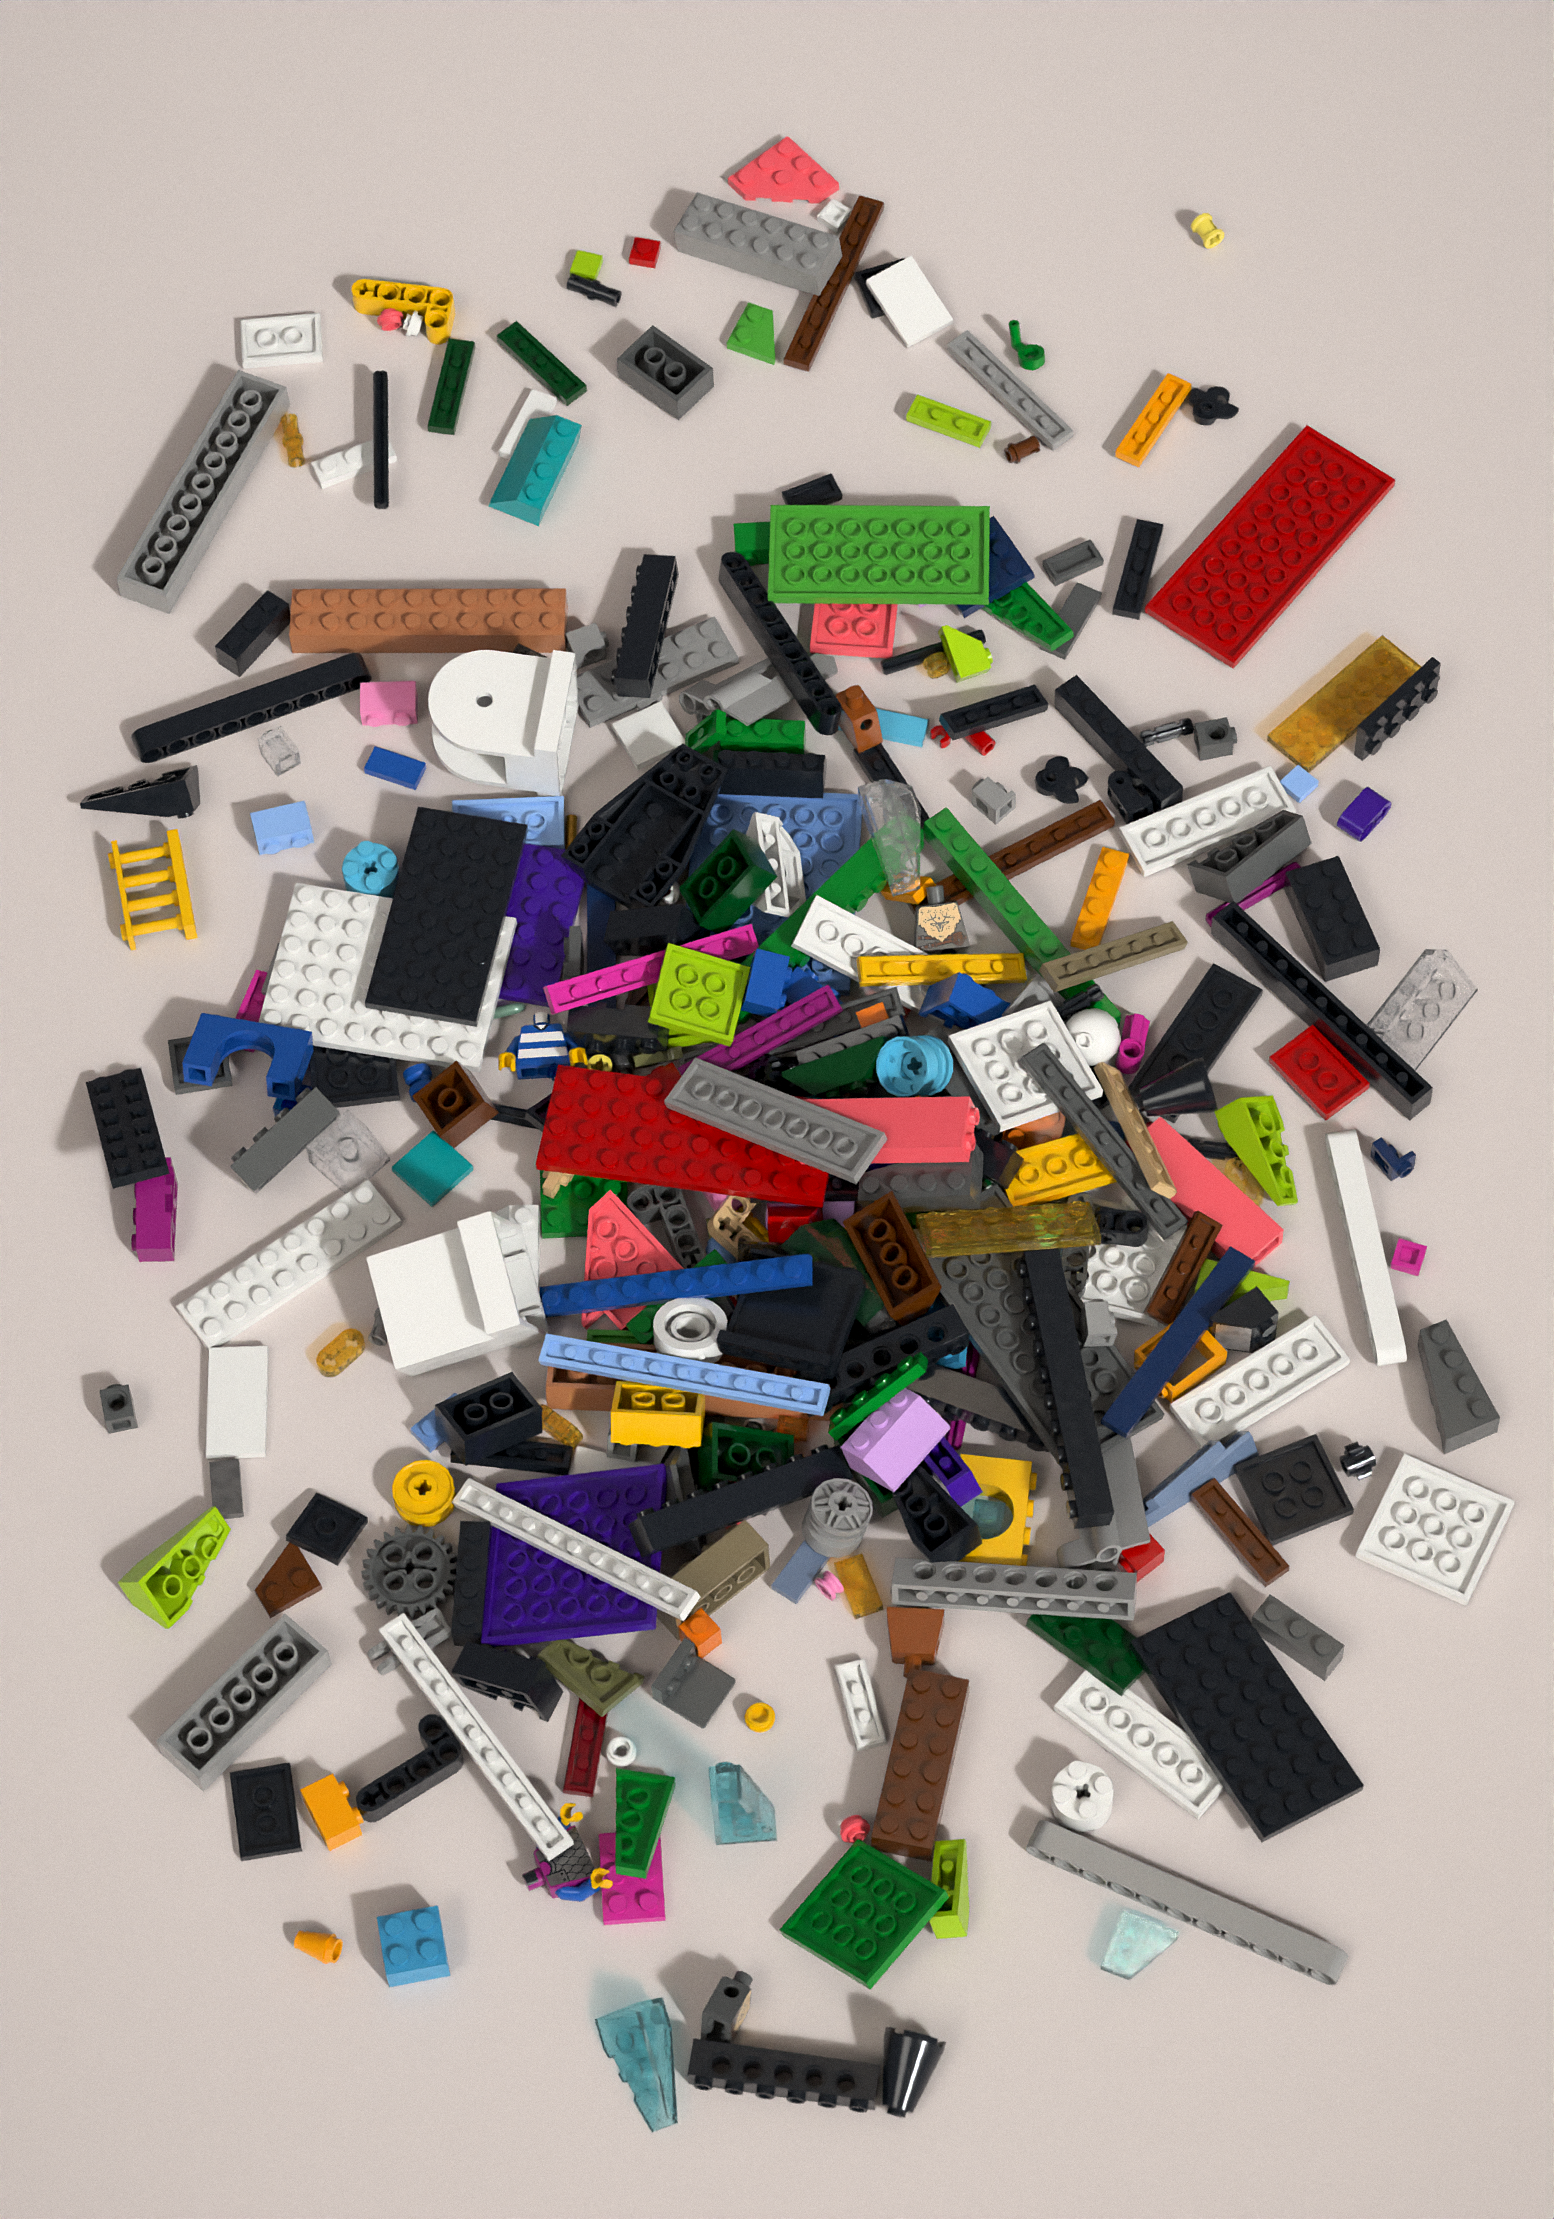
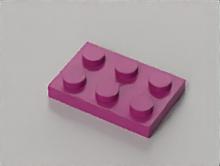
M616 1832L600 1833V1868L609 1870V1873L605 1874L602 1880L608 1879L613 1883L612 1887L608 1889L602 1888L604 1925L666 1921L661 1835L647 1878L645 1879L616 1874Z

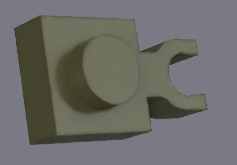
M681 1046L669 1048L667 1051H657L651 1055L638 1052V1055L633 1056L632 1059L635 1070L679 1060V1058L683 1057Z

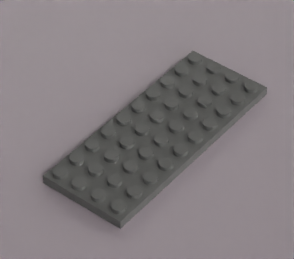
M995 1184L981 1192L980 1209L948 1210L913 1231L942 1286L938 1297L946 1307L954 1305L969 1332V1340L1055 1458L1057 1442L1056 1438L1050 1435L1049 1421L1052 1418L1050 1410L1046 1411L1044 1406L1045 1384H1040L1038 1368L1041 1366L1039 1357L1035 1358L1033 1353L1034 1331H1029L1027 1316L1030 1313L1029 1307L1023 1303L1022 1288L1024 1283L1023 1279H1019L1017 1275V1261L1021 1260L1023 1251L1025 1249L1043 1248V1246L1000 1187ZM1065 1278L1103 1454L1163 1419L1164 1412L1154 1400L1126 1439L1101 1424V1419L1135 1373L1114 1344L1113 1346L1083 1347L1080 1312L1084 1303Z

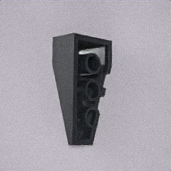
M920 1464L898 1489L892 1492L912 1543L931 1563L959 1561L982 1544L978 1524Z

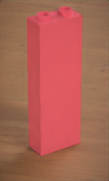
M970 1096L802 1099L884 1132L887 1141L871 1164L969 1162L970 1153L975 1149L974 1129L975 1125L979 1124L980 1114Z
M1159 1117L1153 1123L1148 1122L1145 1124L1175 1185L1177 1193L1171 1200L1188 1220L1187 1226L1195 1211H1200L1223 1225L1210 1249L1219 1259L1223 1257L1231 1246L1255 1260L1256 1266L1282 1243L1284 1229L1162 1117ZM1128 1140L1125 1141V1143L1127 1144V1146L1131 1149Z

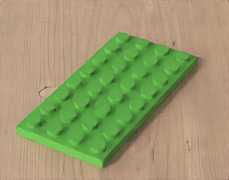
M771 505L768 601L799 604L989 605L990 506Z

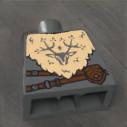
M943 885L926 887L928 903L916 905L914 947L927 952L970 946L957 901H945Z
M737 1971L733 1979L728 1977L721 1978L702 2012L700 2039L733 2044L750 2008V1985L753 1979L749 1974Z

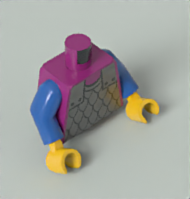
M575 1803L564 1804L560 1809V1816L557 1818L573 1839L574 1845L549 1862L536 1845L533 1855L537 1868L522 1874L528 1891L546 1885L552 1898L559 1897L561 1900L582 1902L598 1892L600 1887L605 1889L612 1887L613 1883L611 1880H602L603 1876L609 1873V1870L603 1868L595 1869L575 1825L571 1826L570 1822H579L583 1818L582 1812H575L571 1816V1810L575 1807Z

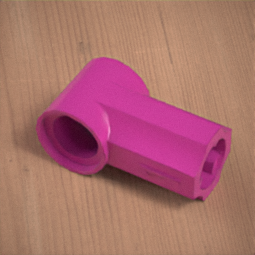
M1134 1013L1125 1017L1121 1042L1115 1059L1116 1068L1124 1074L1136 1073L1140 1068L1150 1021L1144 1015Z

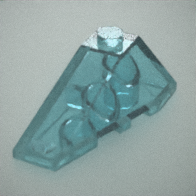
M663 1997L637 2002L595 2019L603 2050L608 2058H613L621 2071L618 2075L622 2082H627L632 2089L634 2103L651 2132L677 2124L672 2027Z

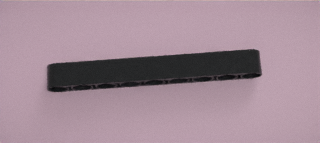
M737 552L725 553L721 557L718 578L720 585L814 729L826 736L835 734L838 731L842 709L840 702L775 603L768 601L767 591L746 559Z
M350 653L141 727L133 732L131 739L141 762L153 763L360 689V683L371 682L372 677L360 653Z

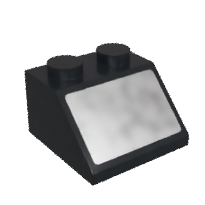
M1256 1286L1211 1316L1208 1331L1224 1349L1253 1353L1275 1340L1279 1312Z

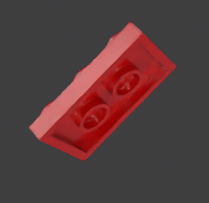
M1314 1025L1308 1027L1269 1056V1063L1325 1121L1369 1089L1370 1083Z

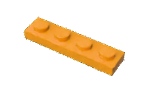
M1167 373L1116 449L1115 457L1139 468L1189 394L1191 383Z
M1102 847L1071 938V947L1086 950L1101 945L1129 861L1128 853Z

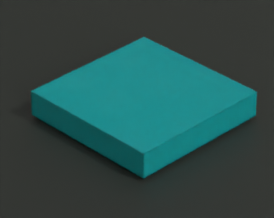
M434 1130L392 1166V1172L431 1207L474 1170L473 1165L451 1145L440 1138Z

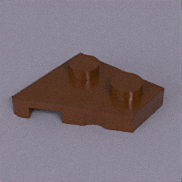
M289 1543L256 1587L255 1594L269 1618H272L323 1589L299 1547Z

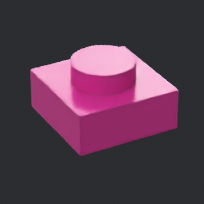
M1399 1238L1390 1268L1419 1276L1427 1246Z

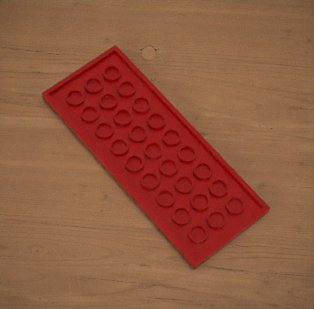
M1306 425L1147 603L1145 613L1234 669L1395 486V479Z
M558 1065L536 1159L537 1170L823 1208L829 1173L807 1164H801L800 1161L667 1108L664 1100L677 1084V1080ZM794 1096V1097L799 1098V1099H801V1100H802V1099H814V1098Z

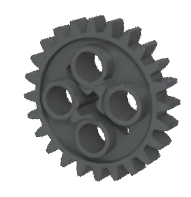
M408 1524L403 1533H401L398 1527H395V1535L392 1537L387 1532H384V1542L377 1539L374 1540L376 1550L367 1549V1555L370 1559H363V1567L366 1570L361 1571L362 1579L366 1580L363 1582L365 1590L369 1591V1600L377 1599L375 1602L377 1609L386 1605L387 1615L392 1614L394 1610H397L398 1616L409 1612L411 1620H414L415 1612L420 1611L423 1616L426 1614L427 1608L431 1610L437 1608V1602L444 1605L447 1604L444 1594L454 1595L451 1585H455L456 1575L454 1574H456L457 1564L454 1563L457 1562L456 1553H451L453 1551L451 1543L444 1545L445 1539L443 1535L435 1538L434 1529L431 1528L424 1534L422 1525H419L416 1532H412L410 1524ZM425 1553L432 1555L430 1559L425 1561L418 1559L420 1555ZM395 1555L402 1557L400 1561L395 1563L388 1561L389 1558ZM413 1569L412 1574L409 1575L408 1570ZM424 1581L433 1583L429 1588L419 1587ZM395 1583L403 1585L399 1590L389 1589Z

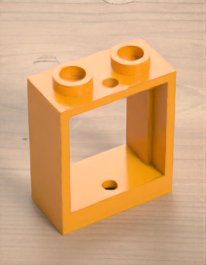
M1173 1322L1134 1350L1133 1366L1136 1371H1138ZM1206 1330L1195 1345V1348L1206 1358L1207 1362L1175 1386L1168 1382L1158 1395L1160 1398H1166L1170 1403H1173L1226 1364L1227 1351L1208 1330Z

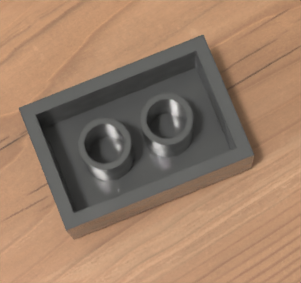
M653 325L617 358L619 378L677 420L682 418L714 387L713 368Z

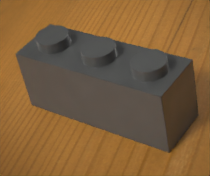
M1271 1594L1252 1616L1251 1626L1258 1631L1264 1640L1323 1681H1326L1343 1658L1344 1644Z

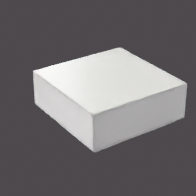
M832 198L817 215V222L839 233L845 227L852 209Z

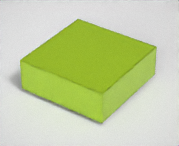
M577 250L570 269V276L574 273L592 281L597 279L603 263V255Z

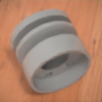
M834 1478L820 1484L813 1493L802 1521V1534L806 1543L815 1552L826 1557L840 1558L853 1553L859 1547L873 1514L872 1501L868 1492L858 1483L848 1479Z

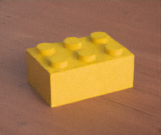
M616 1381L611 1408V1443H620L622 1445L649 1444L654 1447L663 1445L680 1446L682 1448L701 1447L705 1420L704 1394L638 1382Z

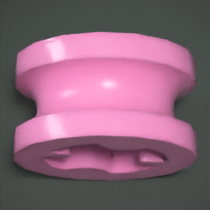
M825 1571L823 1573L824 1577L822 1579L817 1578L815 1584L826 1598L833 1601L836 1598L835 1594L842 1593L844 1588L830 1571Z

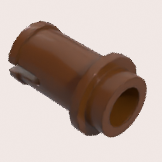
M1032 435L1016 444L1009 443L1007 448L1004 449V454L1009 463L1014 462L1017 464L1022 458L1039 452L1040 444L1037 438Z

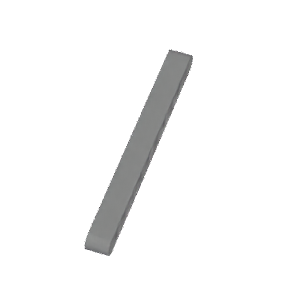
M1039 1820L1026 1846V1851L1042 1861L1322 1983L1336 1985L1348 1959V1954L1337 1946L1051 1822Z

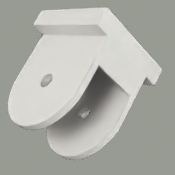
M477 650L462 654L444 665L431 684L428 706L433 723V746L445 768L455 776L472 783L533 791L538 793V797L562 796L579 707L575 653L553 650L552 658L495 650Z

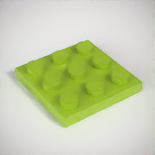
M668 943L647 1022L730 1047L733 1042L751 967Z

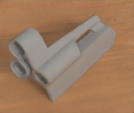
M819 653L810 656L825 680L837 674L838 669L834 657ZM766 658L716 685L705 680L698 682L679 694V702L686 713L697 715L698 724L718 709L726 712V717L735 718L748 726L793 700L794 697L780 675L771 680L761 675L762 672L773 667L769 658Z
M1131 1437L1102 1454L1114 1508V1515L1110 1525L1080 1528V1539L1063 1544L1057 1549L1056 1554L1059 1568L1116 1572L1115 1567L1122 1550L1150 1543Z

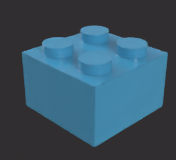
M438 1905L377 1917L389 1987L451 1976Z

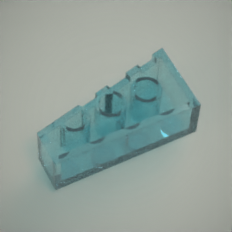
M720 1762L715 1766H709L711 1806L716 1845L777 1841L775 1806L740 1764L734 1765L731 1762Z

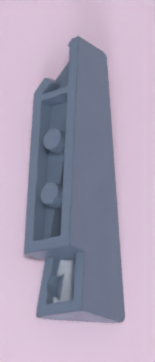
M1238 1431L1223 1445L1220 1441L1210 1440L1143 1498L1148 1527L1190 1502L1191 1494L1215 1478L1220 1483L1235 1474V1465L1258 1457L1259 1453L1250 1432Z

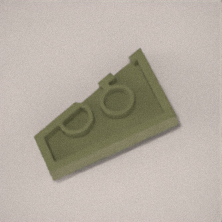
M565 1639L554 1640L540 1651L537 1658L546 1663V1668L601 1717L642 1685L645 1676L635 1672L633 1675L620 1669V1665L613 1661H609V1663L592 1656L591 1651Z

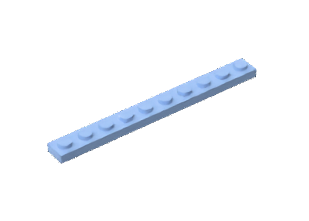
M547 1333L538 1360L544 1366L819 1416L824 1415L831 1390L829 1384Z

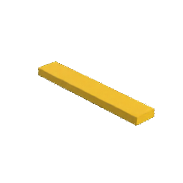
M1024 953L859 956L856 960L860 987L933 985L959 972L969 975L977 984L1025 983L1027 980Z

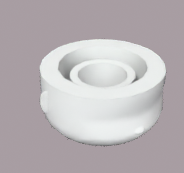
M677 1298L667 1302L657 1311L653 1320L654 1345L657 1353L715 1363L723 1355L716 1339L720 1329L727 1330L725 1312L720 1306L705 1298Z

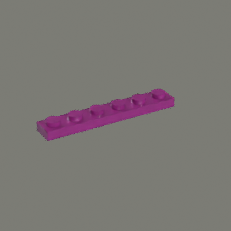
M827 984L734 1036L730 1047L720 1044L696 1058L734 1072L842 1012L843 1009L831 987ZM693 1060L678 1067L681 1075L685 1073Z

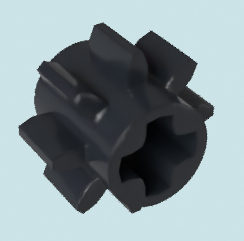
M1358 1441L1344 1446L1346 1451H1344V1455L1340 1456V1463L1347 1477L1354 1476L1360 1481L1372 1476L1370 1471H1373L1372 1467L1376 1466V1459L1371 1448L1368 1445L1364 1447L1359 1445Z

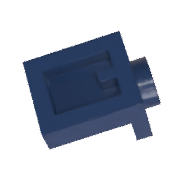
M1382 1137L1372 1143L1370 1157L1390 1181L1398 1177L1404 1178L1413 1171L1416 1154L1413 1151L1399 1158L1394 1146L1388 1145Z

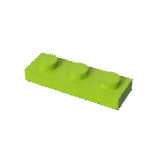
M918 394L906 414V421L978 448L981 447L991 429V421Z

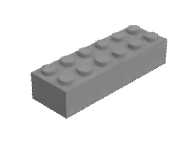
M698 192L673 231L678 252L818 296L842 258L839 236Z
M284 1614L156 1740L160 1753L204 1792L332 1665L328 1650L289 1616Z

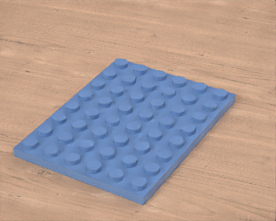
M824 793L823 798L718 794L690 857L688 878L733 829L746 835L752 815L758 812L779 817L783 823L782 827L790 835L798 848L807 900L860 849L863 794ZM686 903V908L692 913L688 904ZM751 905L728 931L752 924L758 945L760 946L789 917L766 913ZM709 930V931H710V935H709V936H712V935H716V934H717V933H715V932ZM751 954L729 961L741 964ZM812 957L801 968L803 971L808 968L819 977L817 982L823 987L829 984L840 995L850 996V977Z

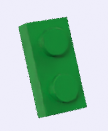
M716 709L686 733L685 745L703 754L719 740H722L727 732L726 712Z

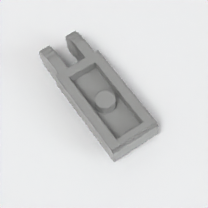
M439 1607L411 1622L430 1649L452 1636V1628ZM384 1640L371 1648L367 1653L371 1660H377L381 1656L386 1655L391 1648ZM393 1655L379 1664L377 1670L381 1675H386L402 1663L396 1655Z

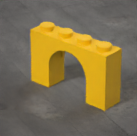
M961 1454L962 1460L970 1468L982 1490V1493L979 1495L993 1497L1002 1501L1010 1509L1013 1521L1004 1533L991 1539H982L980 1546L956 1562L1027 1566L1028 1555L1023 1554V1546L1030 1544L1031 1527H1026L1027 1517L1033 1518L1034 1500L1029 1499L1030 1490H1036L1037 1473L1032 1472V1461Z

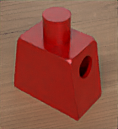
M767 1203L769 1244L807 1245L811 1244L823 1232V1208L791 1203Z

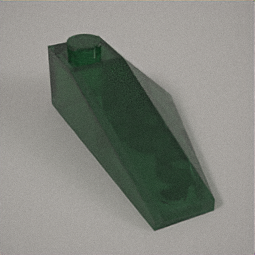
M834 1218L801 1225L781 1245L788 1255L809 1254L812 1256V1262L825 1261L834 1267L843 1269L851 1267L861 1272L867 1288L856 1319L863 1326L885 1306L847 1230Z

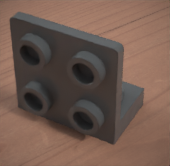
M684 1638L651 1685L653 1700L703 1729L734 1687L736 1680L698 1657L695 1644Z

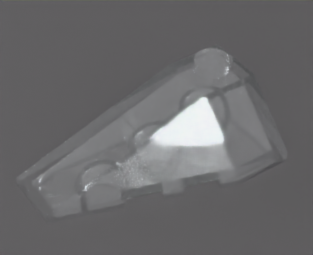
M887 779L858 786V804L892 895L897 896L920 889L921 808L913 787Z

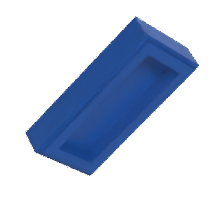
M375 746L364 767L365 774L416 790L427 767L425 762Z

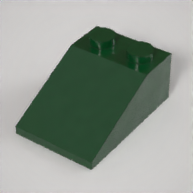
M711 1422L703 1429L701 1447H698V1490L703 1489L704 1491L711 1492L713 1491L712 1486L722 1481L728 1480L730 1484L738 1482V1476L753 1471L757 1475L763 1473L761 1468L775 1462H778L779 1466L787 1464L786 1459L794 1456V1435Z

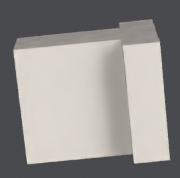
M488 1211L457 1221L458 1228L366 1257L395 1370L415 1376L510 1345L519 1349L544 1341L546 1333L550 1334L522 1227Z

